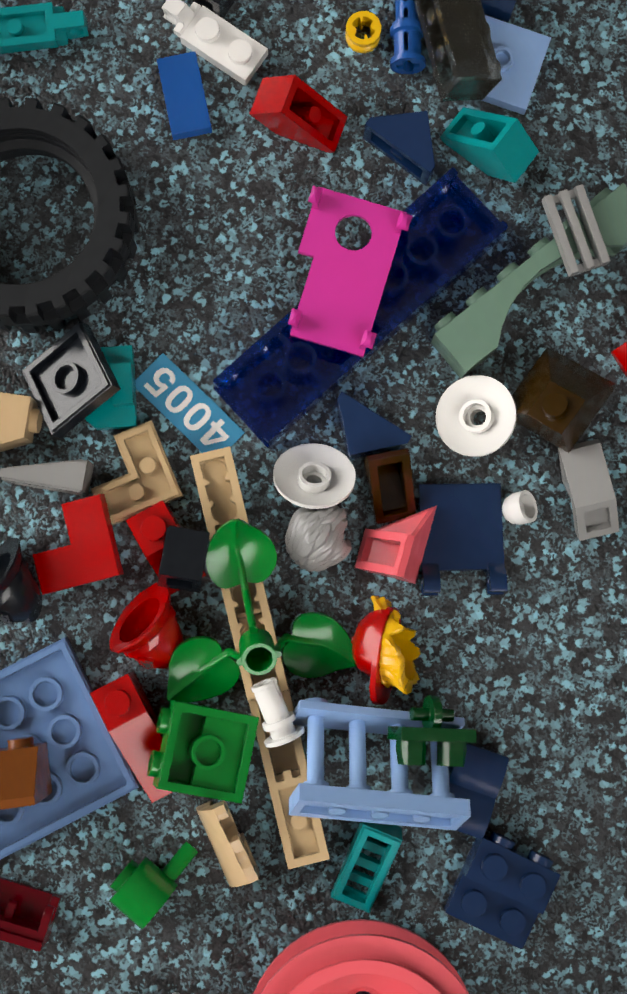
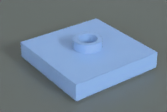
M476 12L449 90L524 115L551 37Z

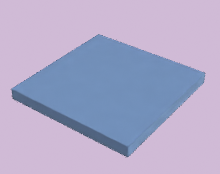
M67 637L0 670V748L8 747L7 740L33 736L34 744L47 742L52 793L36 805L0 810V860L141 786L108 732L92 700L90 693L94 690Z

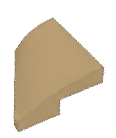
M211 800L196 807L229 886L239 887L259 880L260 871L244 833L240 834L227 802L222 800L213 804Z

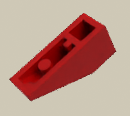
M130 672L91 692L92 700L108 732L150 801L153 803L173 793L172 791L157 789L153 785L154 777L147 775L152 750L160 751L163 734L156 731L158 718L135 672Z

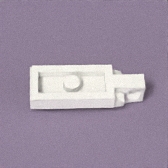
M166 0L162 6L163 17L175 25L173 31L180 38L181 44L193 52L196 51V54L245 86L268 56V48L203 5L201 7L200 4L193 2L189 7L181 0Z

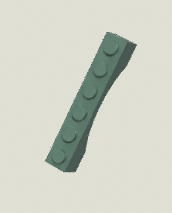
M624 183L612 192L606 187L590 201L609 256H615L627 246V186ZM576 212L587 245L589 247L591 256L594 257L595 255L592 250L590 241L588 239L586 230L584 228L581 216ZM566 219L562 224L575 260H578L581 257ZM547 237L542 238L528 250L529 259L520 266L515 261L512 262L496 276L499 283L489 291L484 286L481 287L465 301L468 307L457 316L452 311L434 326L437 332L430 343L460 379L490 357L496 350L503 323L516 297L533 280L550 269L564 264L555 238L551 241Z

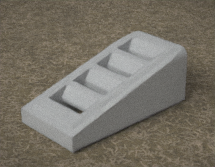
M79 459L1 468L0 477L9 484L86 497L89 494L94 465L89 460Z

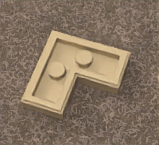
M152 420L114 435L128 474L91 488L93 495L105 494L112 526L131 518L162 500L169 503L183 497Z

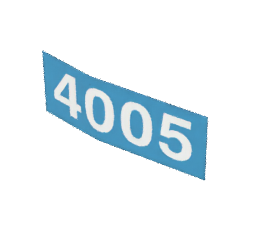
M164 353L135 380L136 389L202 453L228 446L231 447L245 433Z

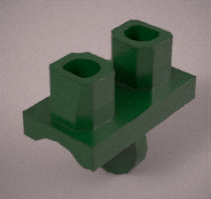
M428 695L424 699L422 708L411 707L410 719L422 721L423 727L388 726V739L396 740L398 764L425 765L426 741H437L438 766L464 767L467 743H476V729L441 728L442 722L454 721V710L442 708V703L438 696Z

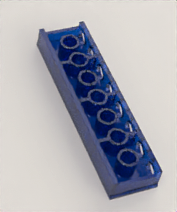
M454 167L403 211L412 215L408 232L401 231L371 332L377 333L372 349L366 348L364 357L290 336L292 326L288 324L290 311L213 380L215 386L213 389L267 448L275 443L504 237L509 226L504 220L500 222L459 179L458 172Z

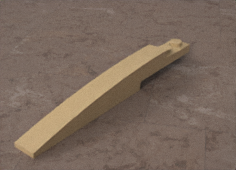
M228 446L191 455V464L207 532H210L209 540L211 541L215 532L231 519L239 518L249 524L231 447ZM248 582L257 628L269 632L275 645L278 640L264 582ZM239 584L232 588H221L235 650L240 652L239 640L249 630ZM282 656L277 658L275 667L264 675L250 674L244 669L243 665L239 666L252 716L259 717L256 736L288 870L328 860L330 856L321 819L289 815V797L299 783L307 781V759L301 736L288 744L266 748L264 741L270 736V733L263 730L262 723L264 718L255 695L251 690L254 684L276 677L288 711H294Z

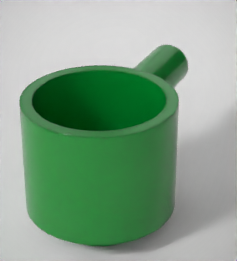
M185 841L162 870L147 857L139 864L132 859L110 885L115 893L109 902L140 929H143L178 886L175 880L197 855L198 851Z

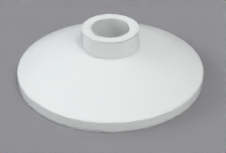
M483 375L467 376L451 384L441 396L436 409V427L443 442L453 451L469 457L486 456L500 449L511 437L517 420L516 404L509 390L496 379ZM481 411L485 412V422L481 425H475L473 421L475 414Z
M308 443L294 446L280 455L273 469V481L278 492L289 502L304 508L323 509L335 506L343 502L351 494L355 486L356 473L352 462L341 451L324 444Z

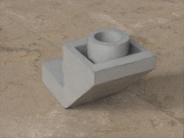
M599 439L577 443L569 453L558 448L562 482L571 498L574 529L579 541L620 532L616 496Z

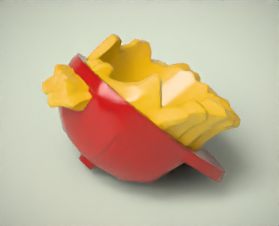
M373 595L371 600L374 611L368 613L358 623L355 634L351 639L353 644L352 657L356 666L363 673L370 676L369 692L372 703L374 705H383L389 699L392 686L398 688L406 695L412 692L413 685L417 684V681L420 680L413 661L421 653L420 648L410 641L415 637L416 630L401 625V615L397 608L392 607L390 601L385 597L379 598Z

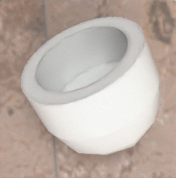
M523 490L506 497L502 504L504 518L510 523L517 525L534 522L538 514L534 496L529 491Z

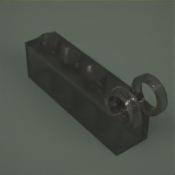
M414 0L441 102L483 100L502 80L500 63L496 58L490 37V26L486 22L481 0Z

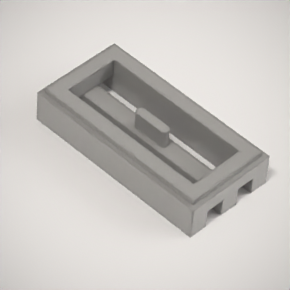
M583 184L575 186L574 189L569 191L568 189L559 191L554 196L550 194L543 197L541 202L568 277L607 265L611 260ZM572 200H575L596 259H592ZM562 204L573 239L583 262L577 265L556 205Z

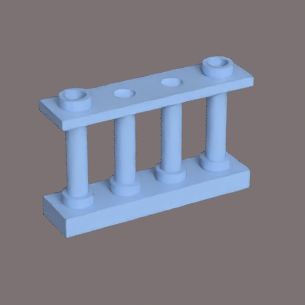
M320 697L307 698L298 702L293 711L296 717L293 724L307 726V781L299 783L289 797L290 816L455 831L471 817L470 799L454 798V794L450 793L448 766L437 765V741H430L432 794H413V791L409 789L408 765L398 764L396 740L391 739V789L388 791L371 790V787L367 785L366 733L388 735V726L423 727L422 721L410 719L409 711L328 703L326 699ZM454 717L453 722H442L441 728L462 729L465 726V720L463 717ZM324 728L349 731V785L346 787L329 786V783L324 781Z

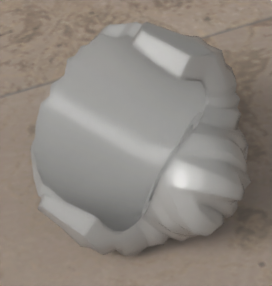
M337 505L319 510L304 507L296 510L292 515L285 535L286 551L290 559L296 565H299L301 569H306L308 572H320L344 560L352 549L351 541L347 537L344 540V531L348 525V520L346 519L347 511L344 508H339Z

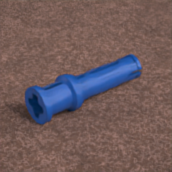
M395 0V21L390 27V37L394 40V56L390 59V68L399 74L418 73L426 66V59L422 55L421 39L425 36V26L419 20V0Z

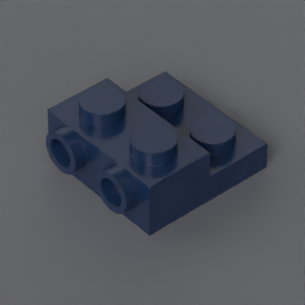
M492 831L490 837L484 835L483 839H475L446 902L444 911L517 948L523 949L538 913L543 914L560 874L552 868L554 860L532 849L527 856L513 849L516 842Z

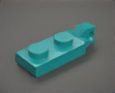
M52 2L0 8V54L58 48L59 46L68 45V39L89 36L88 22L83 10L65 12L64 7L54 6Z

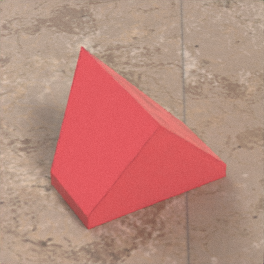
M437 505L375 530L365 528L354 568L416 584Z

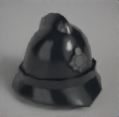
M9 538L0 545V622L8 624L22 622L27 624L36 621L40 615L42 593L28 569L27 560L22 556L20 539Z

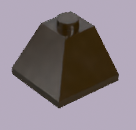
M547 347L512 395L517 409L516 423L569 453L612 394L616 385Z

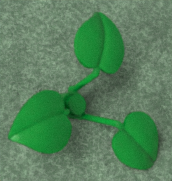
M239 518L227 521L215 532L207 548L206 567L211 580L218 587L227 589L240 584L249 630L239 640L240 652L231 647L222 651L219 642L207 636L192 637L180 643L175 648L169 661L167 700L169 702L171 699L182 702H197L219 696L235 685L240 676L239 666L243 665L244 669L250 674L264 675L275 667L277 658H280L281 655L284 664L290 672L305 678L321 677L341 669L356 666L352 657L353 644L349 635L338 621L327 614L320 612L301 614L293 622L292 634H282L275 645L269 632L257 628L248 582L260 583L266 580L276 567L277 553L272 540L263 531Z

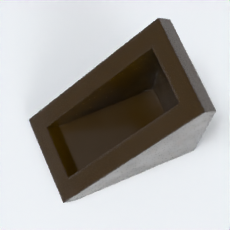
M405 448L366 456L364 468L376 524L400 520L415 514L416 508L409 449Z

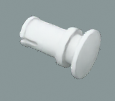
M276 677L262 680L251 687L264 718L262 723L263 730L270 733V736L264 741L266 748L288 744L304 734L305 728L303 725L294 726L293 724L296 717L293 711H288Z

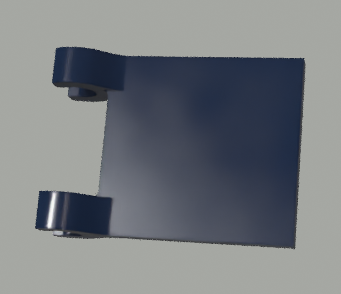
M501 483L419 484V512L437 505L421 563V596H438V593L441 592L439 571L484 570L486 571L487 595H503L504 592H507Z

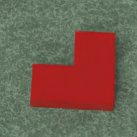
M97 494L61 504L71 545L33 554L42 595L123 575V568L105 494Z

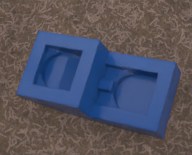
M196 51L157 59L173 140L212 133Z

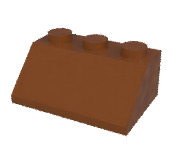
M33 736L7 740L8 747L0 748V810L36 805L52 793L47 742L34 744Z

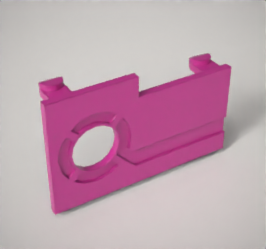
M312 186L308 202L312 203V208L298 254L312 257L313 260L298 309L292 308L288 324L292 326L290 336L364 357L366 348H373L377 333L371 332L401 231L408 232L412 215L323 187ZM351 216L360 217L368 223L372 234L369 243L364 248L348 250L339 244L335 236V230L339 222L344 218Z

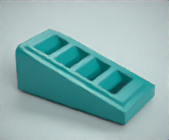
M367 822L359 823L332 889L331 898L370 913L403 841L402 828L400 826ZM362 848L380 855V860L361 853ZM356 864L375 873L372 877L353 868ZM348 879L368 887L367 893L346 885Z

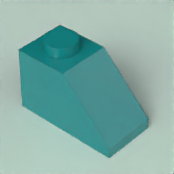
M466 107L460 110L440 136L444 144L486 175L513 183L517 182L539 153L518 118Z

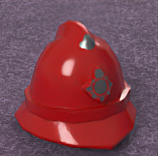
M156 582L140 592L125 607L113 628L109 640L112 652L124 653L127 658L135 659L141 666L147 669L169 670V661L175 648L184 641L181 628L175 618L176 611L171 605L169 588L158 586Z

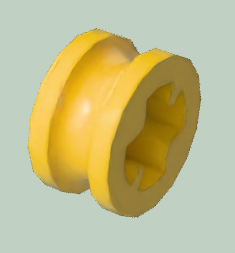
M358 11L351 15L347 21L345 40L347 45L357 53L373 51L380 41V20L374 13ZM359 26L360 30H362V26L369 27L370 38L366 34L364 39L356 37V27Z

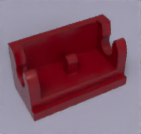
M0 877V940L40 952L48 942L62 895Z

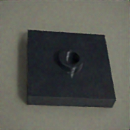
M81 321L22 370L51 435L62 438L121 389L90 326Z

